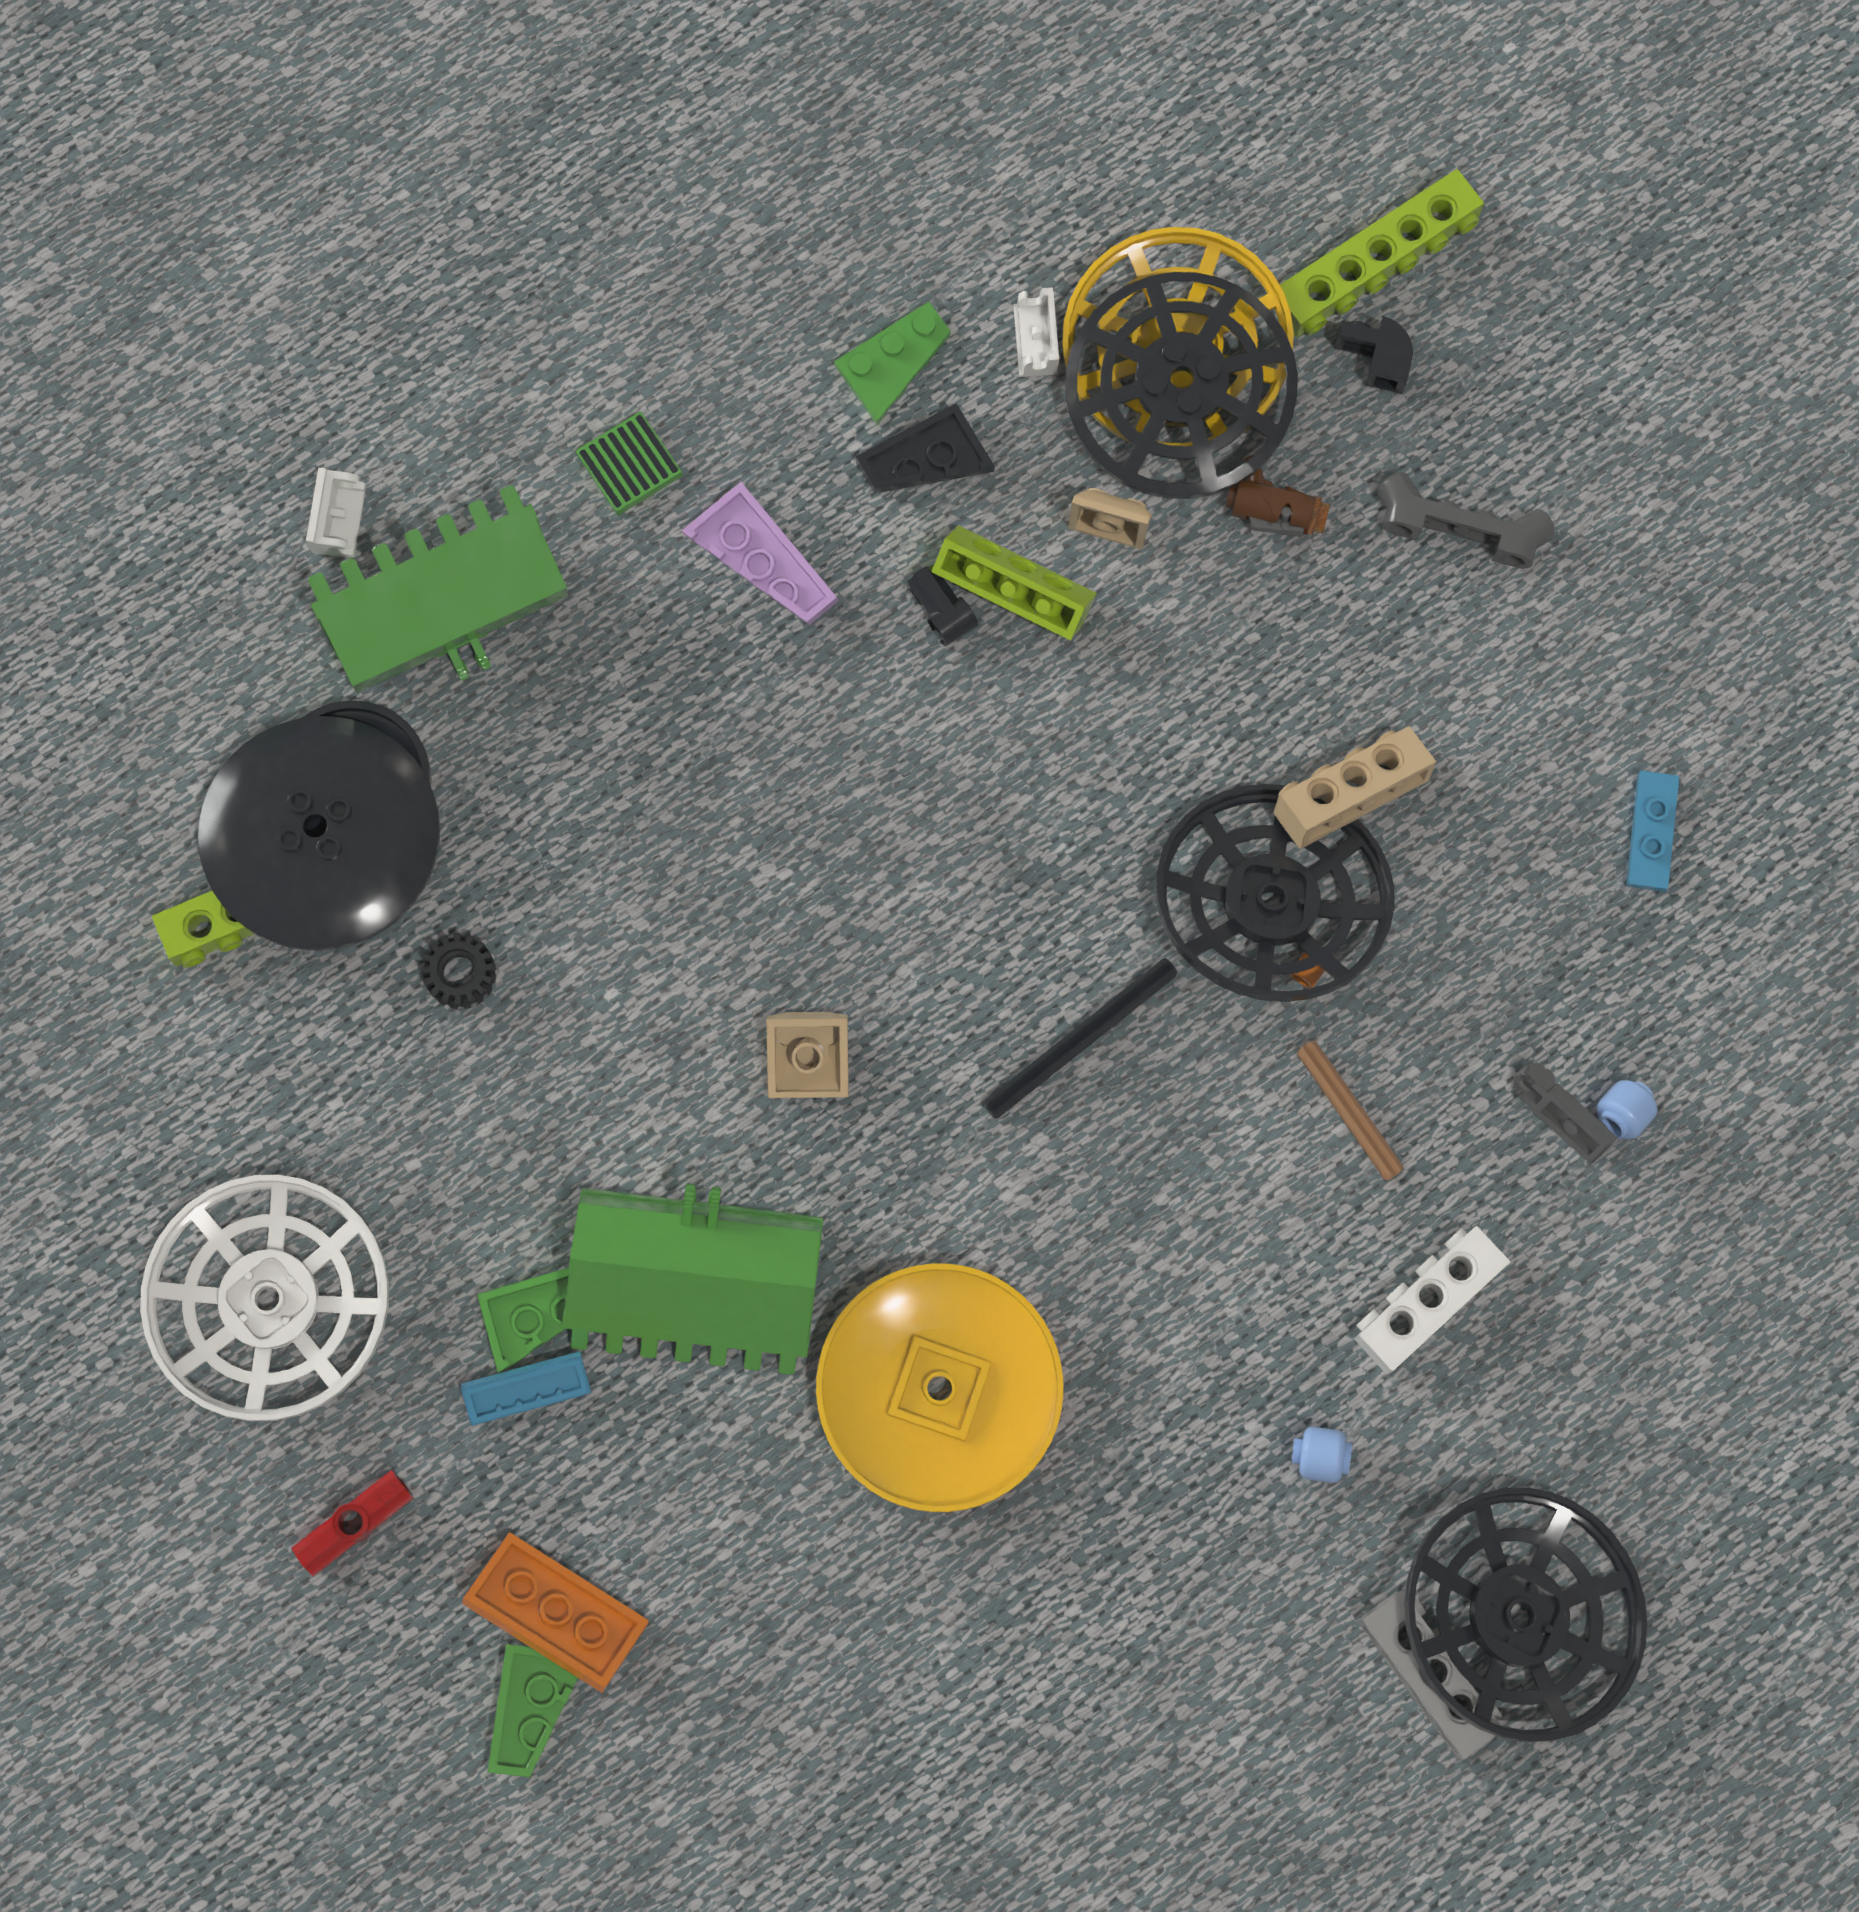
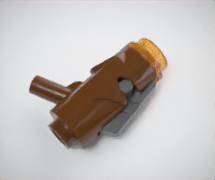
M1253 455L1246 457L1245 462H1247ZM1261 467L1248 480L1240 482L1239 486L1236 485L1230 488L1225 507L1233 509L1232 517L1249 520L1254 531L1281 533L1282 535L1300 537L1306 534L1313 535V532L1323 534L1330 503L1322 502V497L1307 495L1289 486H1285L1284 489L1274 487L1272 482L1264 479Z

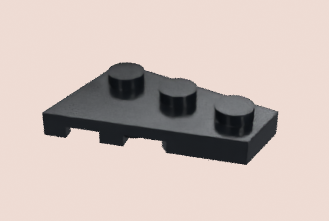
M957 403L856 456V463L875 494L991 473L995 469L994 464Z

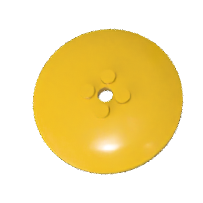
M934 1263L916 1265L898 1270L875 1281L861 1291L837 1317L825 1340L818 1363L816 1376L817 1406L822 1428L836 1457L845 1469L869 1491L889 1502L913 1510L925 1512L963 1511L981 1506L1006 1494L1021 1483L1043 1458L1052 1442L1062 1411V1365L1055 1341L1043 1318L1033 1305L1009 1284L991 1274L967 1266ZM938 1377L948 1380L952 1388L950 1396L941 1401L931 1398L927 1390L929 1382Z

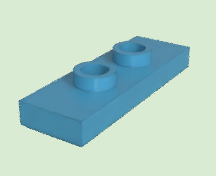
M1642 770L1638 773L1626 887L1661 892L1668 890L1679 776Z
M581 1351L461 1383V1392L471 1426L591 1394V1386Z

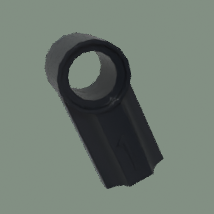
M934 565L926 566L907 581V587L928 616L927 621L932 631H938L942 637L940 642L946 647L979 625L975 614L962 597L957 598L944 578L931 572Z

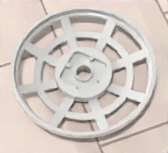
M253 1175L230 1180L207 1190L189 1202L170 1220L157 1239L146 1263L141 1285L140 1313L144 1335L153 1358L166 1378L182 1394L203 1408L226 1417L246 1421H277L300 1416L323 1406L342 1393L362 1373L374 1355L384 1332L389 1308V1281L385 1260L375 1236L363 1218L343 1199L326 1188L304 1179L283 1175ZM255 1190H271L270 1214L243 1218L221 1229L206 1211L216 1203L237 1194ZM288 1191L302 1193L324 1202L339 1212L347 1222L329 1238L314 1225L296 1217L287 1216ZM193 1221L207 1237L208 1241L193 1259L186 1275L185 1283L159 1282L161 1270L170 1249L183 1230ZM269 1227L267 1250L255 1251L244 1256L231 1241L235 1236L249 1230ZM286 1229H291L308 1236L317 1242L320 1247L303 1262L299 1261L294 1256L284 1252ZM358 1234L365 1243L374 1264L377 1280V1298H354L351 1271L341 1250ZM218 1251L231 1266L224 1275L220 1287L198 1286L205 1266L213 1254ZM330 1260L333 1261L340 1278L342 1297L319 1296L318 1287L313 1275ZM268 1288L276 1289L279 1294L277 1306L269 1311L261 1310L258 1306L259 1294ZM157 1298L182 1301L184 1325L195 1349L176 1363L173 1362L168 1354L160 1334L156 1312ZM196 1303L218 1304L219 1314L225 1325L207 1340L204 1338L198 1324ZM316 1313L340 1314L332 1335L320 1349L306 1332L313 1323ZM352 1314L375 1315L373 1329L364 1350L353 1366L341 1376L328 1358L336 1351L344 1339L351 1323ZM236 1338L251 1347H255L252 1372L231 1365L217 1353ZM294 1343L307 1359L304 1363L289 1370L269 1373L272 1349ZM207 1362L223 1375L242 1383H248L249 1389L245 1408L232 1406L212 1398L195 1387L185 1376ZM315 1370L329 1387L319 1395L296 1405L278 1409H262L267 1385L292 1382Z

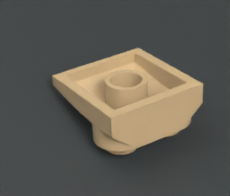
M1089 488L1087 491L1074 495L1068 529L1142 550L1152 514L1141 501L1124 499L1110 495L1100 489Z
M786 1012L767 1016L768 1098L849 1097L848 1015L833 1012Z

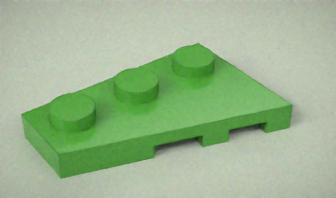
M569 1268L477 1294L498 1373L505 1372L566 1330L562 1328Z

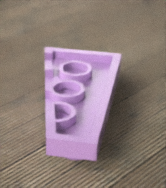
M742 482L738 483L682 530L684 535L808 625H811L839 601Z

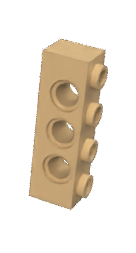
M1410 726L1398 732L1391 730L1383 734L1370 747L1366 749L1362 747L1356 748L1347 754L1343 761L1333 766L1326 764L1312 774L1311 778L1301 783L1294 781L1286 785L1278 794L1279 797L1274 815L1298 848L1302 849L1428 782L1436 760ZM1379 765H1385L1391 770L1383 769ZM1346 782H1353L1359 787L1350 786ZM1313 799H1321L1327 804H1319Z

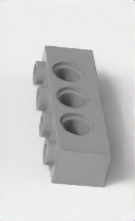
M1402 1590L1396 1591L1357 1620V1622L1456 1758L1464 1760L1494 1738L1495 1735L1474 1727L1462 1718L1459 1720L1454 1718L1450 1714L1448 1706L1437 1696L1425 1680L1412 1649H1404L1399 1644L1398 1632L1406 1625L1405 1594ZM1415 1598L1416 1627L1420 1642L1439 1636L1438 1628L1435 1627L1431 1630L1421 1617L1426 1612L1417 1598ZM1447 1652L1427 1658L1428 1661L1434 1660L1438 1662L1442 1667L1443 1675L1440 1682L1446 1691L1452 1696L1461 1695L1467 1701L1468 1710L1474 1713L1479 1695L1470 1682L1460 1674L1451 1662ZM1494 1706L1490 1722L1500 1725L1498 1720L1502 1718V1715L1497 1707Z

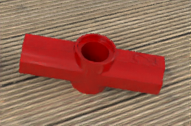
M391 1470L350 1503L338 1507L332 1517L291 1549L302 1566L312 1577H315L358 1542L366 1540L372 1534V1531L415 1498L398 1475ZM358 1512L363 1519L362 1528L354 1535H348L343 1527L344 1519L348 1514Z

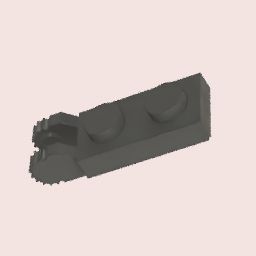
M1541 1063L1529 1064L1524 1071L1525 1074H1521L1514 1080L1512 1088H1514L1517 1096L1519 1095L1520 1099L1532 1108L1531 1111L1589 1163H1594L1618 1138L1602 1121L1598 1120L1581 1105L1572 1094L1567 1092L1558 1083H1555L1554 1074L1549 1069H1545V1066H1542Z

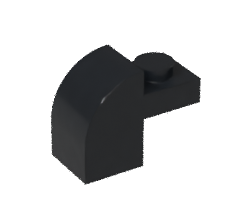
M1385 316L1382 317L1378 329L1371 328L1369 324L1362 321H1342L1334 349L1371 357L1365 386L1402 394L1413 357L1412 342L1405 329L1396 321Z

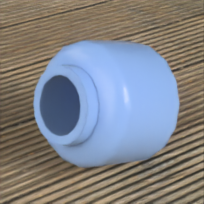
M1630 1080L1616 1082L1600 1099L1596 1107L1598 1120L1602 1121L1619 1140H1632L1640 1136L1658 1112L1651 1089L1641 1082Z
M1309 1427L1304 1431L1303 1439L1294 1438L1292 1463L1300 1464L1299 1472L1304 1479L1337 1483L1342 1478V1474L1349 1475L1353 1442H1346V1436L1343 1431Z

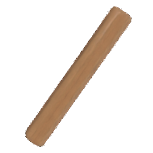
M1313 1040L1303 1045L1297 1052L1298 1057L1385 1180H1390L1400 1174L1404 1169L1402 1163L1318 1043Z

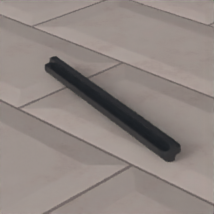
M1166 958L1160 960L985 1099L983 1105L987 1112L995 1119L1001 1117L1174 979L1177 975L1175 966Z

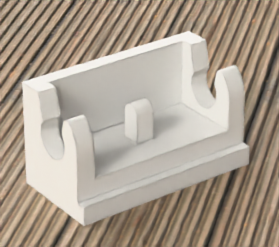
M1042 288L1040 296L1037 298H1028L1027 292L1023 291L1018 295L1017 304H1013L1019 377L1057 375L1059 351L1053 288Z
M318 468L306 542L312 553L354 558L366 484L358 481V475Z

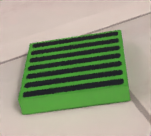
M641 411L576 450L577 457L617 516L683 476L682 471Z

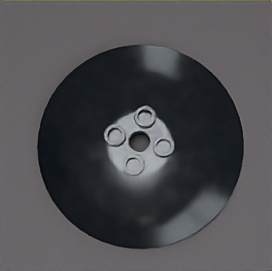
M328 716L300 718L281 723L259 733L243 744L223 764L210 785L202 806L198 831L199 853L206 879L213 893L228 913L247 930L267 941L288 948L312 951L339 949L366 941L383 932L397 922L417 901L432 875L437 860L440 844L439 811L433 790L423 770L413 756L392 737L372 726L351 719ZM316 818L325 820L327 822V829L320 837H310L306 834V826L311 820Z

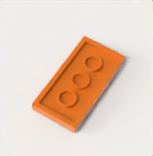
M510 1532L462 1601V1604L601 1693L605 1691L649 1623V1620Z

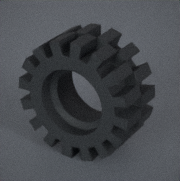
M453 933L454 937L448 939L447 935L440 938L442 942L437 945L433 942L430 945L431 951L429 954H424L423 961L425 964L421 966V973L424 977L423 982L432 997L443 1006L445 1004L449 1005L451 1009H458V1007H464V1009L472 1008L471 1004L476 1002L480 1004L484 1001L483 997L486 994L490 995L492 992V984L496 982L497 977L495 974V962L485 944L481 941H476L474 936L467 934V937H462L461 933ZM459 957L470 960L474 964L475 971L473 978L467 984L454 986L445 980L444 970L448 962Z

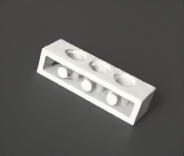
M1477 1226L1468 1233L1461 1228L1444 1244L1449 1251L1443 1257L1437 1260L1432 1255L1415 1270L1420 1276L1416 1282L1410 1287L1404 1282L1401 1283L1386 1297L1391 1304L1380 1315L1373 1309L1356 1325L1361 1332L1354 1340L1387 1375L1404 1362L1510 1263L1509 1259ZM1451 1261H1460L1466 1266L1468 1272L1466 1280H1456L1450 1275L1449 1263ZM1421 1288H1431L1437 1293L1438 1305L1435 1308L1426 1307L1421 1303L1419 1298ZM1392 1315H1402L1407 1319L1409 1323L1407 1335H1398L1392 1331L1390 1327Z

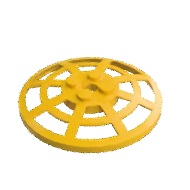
M1167 227L1152 229L1131 236L1111 247L1093 262L1079 280L1069 300L1064 318L1062 346L1065 368L1067 369L1071 348L1074 344L1075 326L1078 316L1088 319L1098 307L1085 301L1090 289L1107 270L1127 256L1137 276L1128 284L1152 275L1169 272H1197L1215 276L1213 273L1220 253L1233 258L1247 268L1264 287L1267 294L1259 298V300L1269 310L1275 308L1279 323L1284 329L1293 350L1294 331L1291 311L1285 294L1273 273L1254 253L1240 243L1219 233L1199 228ZM1173 243L1195 244L1206 247L1199 269L1168 267L1151 271L1143 249ZM1193 282L1187 299L1172 298L1167 299V302L1193 301L1203 303L1208 287L1222 296L1225 290L1213 285ZM1146 288L1141 289L1149 306L1152 307ZM1139 291L1119 301L1104 314L1097 323L1100 325L1099 329L1109 333L1111 330L1118 332L1129 321L1117 316L1119 310ZM1239 299L1234 306L1235 312L1229 314V316L1243 326L1255 343L1256 348H1258L1254 319L1260 315L1249 304L1246 305L1245 301ZM1171 313L1177 333L1187 332L1198 335L1208 319L1206 316L1194 313ZM1154 318L1139 326L1128 337L1132 339V343L1146 349L1151 343L1162 336L1157 320ZM1223 325L1212 341L1221 353H1223V335L1230 332ZM1097 345L1098 360L1101 368L1107 349ZM1127 359L1114 364L1112 371L1113 390L1123 387L1119 381L1120 379L1136 373L1138 363ZM1279 363L1277 369L1262 366L1263 382L1271 384L1266 396L1262 399L1257 409V412L1262 415L1274 403L1286 381L1284 363ZM1251 369L1231 373L1238 377L1227 390L1228 394L1235 398L1240 394L1248 380L1252 379ZM1101 370L1082 376L1078 372L1077 392L1080 401L1091 398L1087 392L1088 390L1100 387ZM1178 371L1172 375L1171 382L1175 387L1184 389L1192 384L1193 378L1188 372ZM1138 399L1124 403L1135 412L1141 414L1135 429L1142 433L1150 415L1145 411ZM1102 411L1092 414L1099 424L1117 437L1128 441L1117 430L1111 419ZM1218 411L1205 421L1213 435L1208 438V441L1228 430ZM1156 441V442H1159V443H1162V444L1171 445V446H1191V445H1193V444H1192V441H1191V442H1184V443L1160 442V441Z

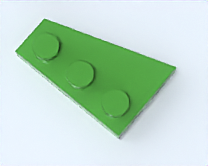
M927 302L834 361V366L876 425H878L895 401L899 400L907 390L908 385L917 374L925 368L947 341L951 331L931 303Z
M510 1644L505 1646L487 1769L488 1773L530 1778L578 1679L530 1647Z

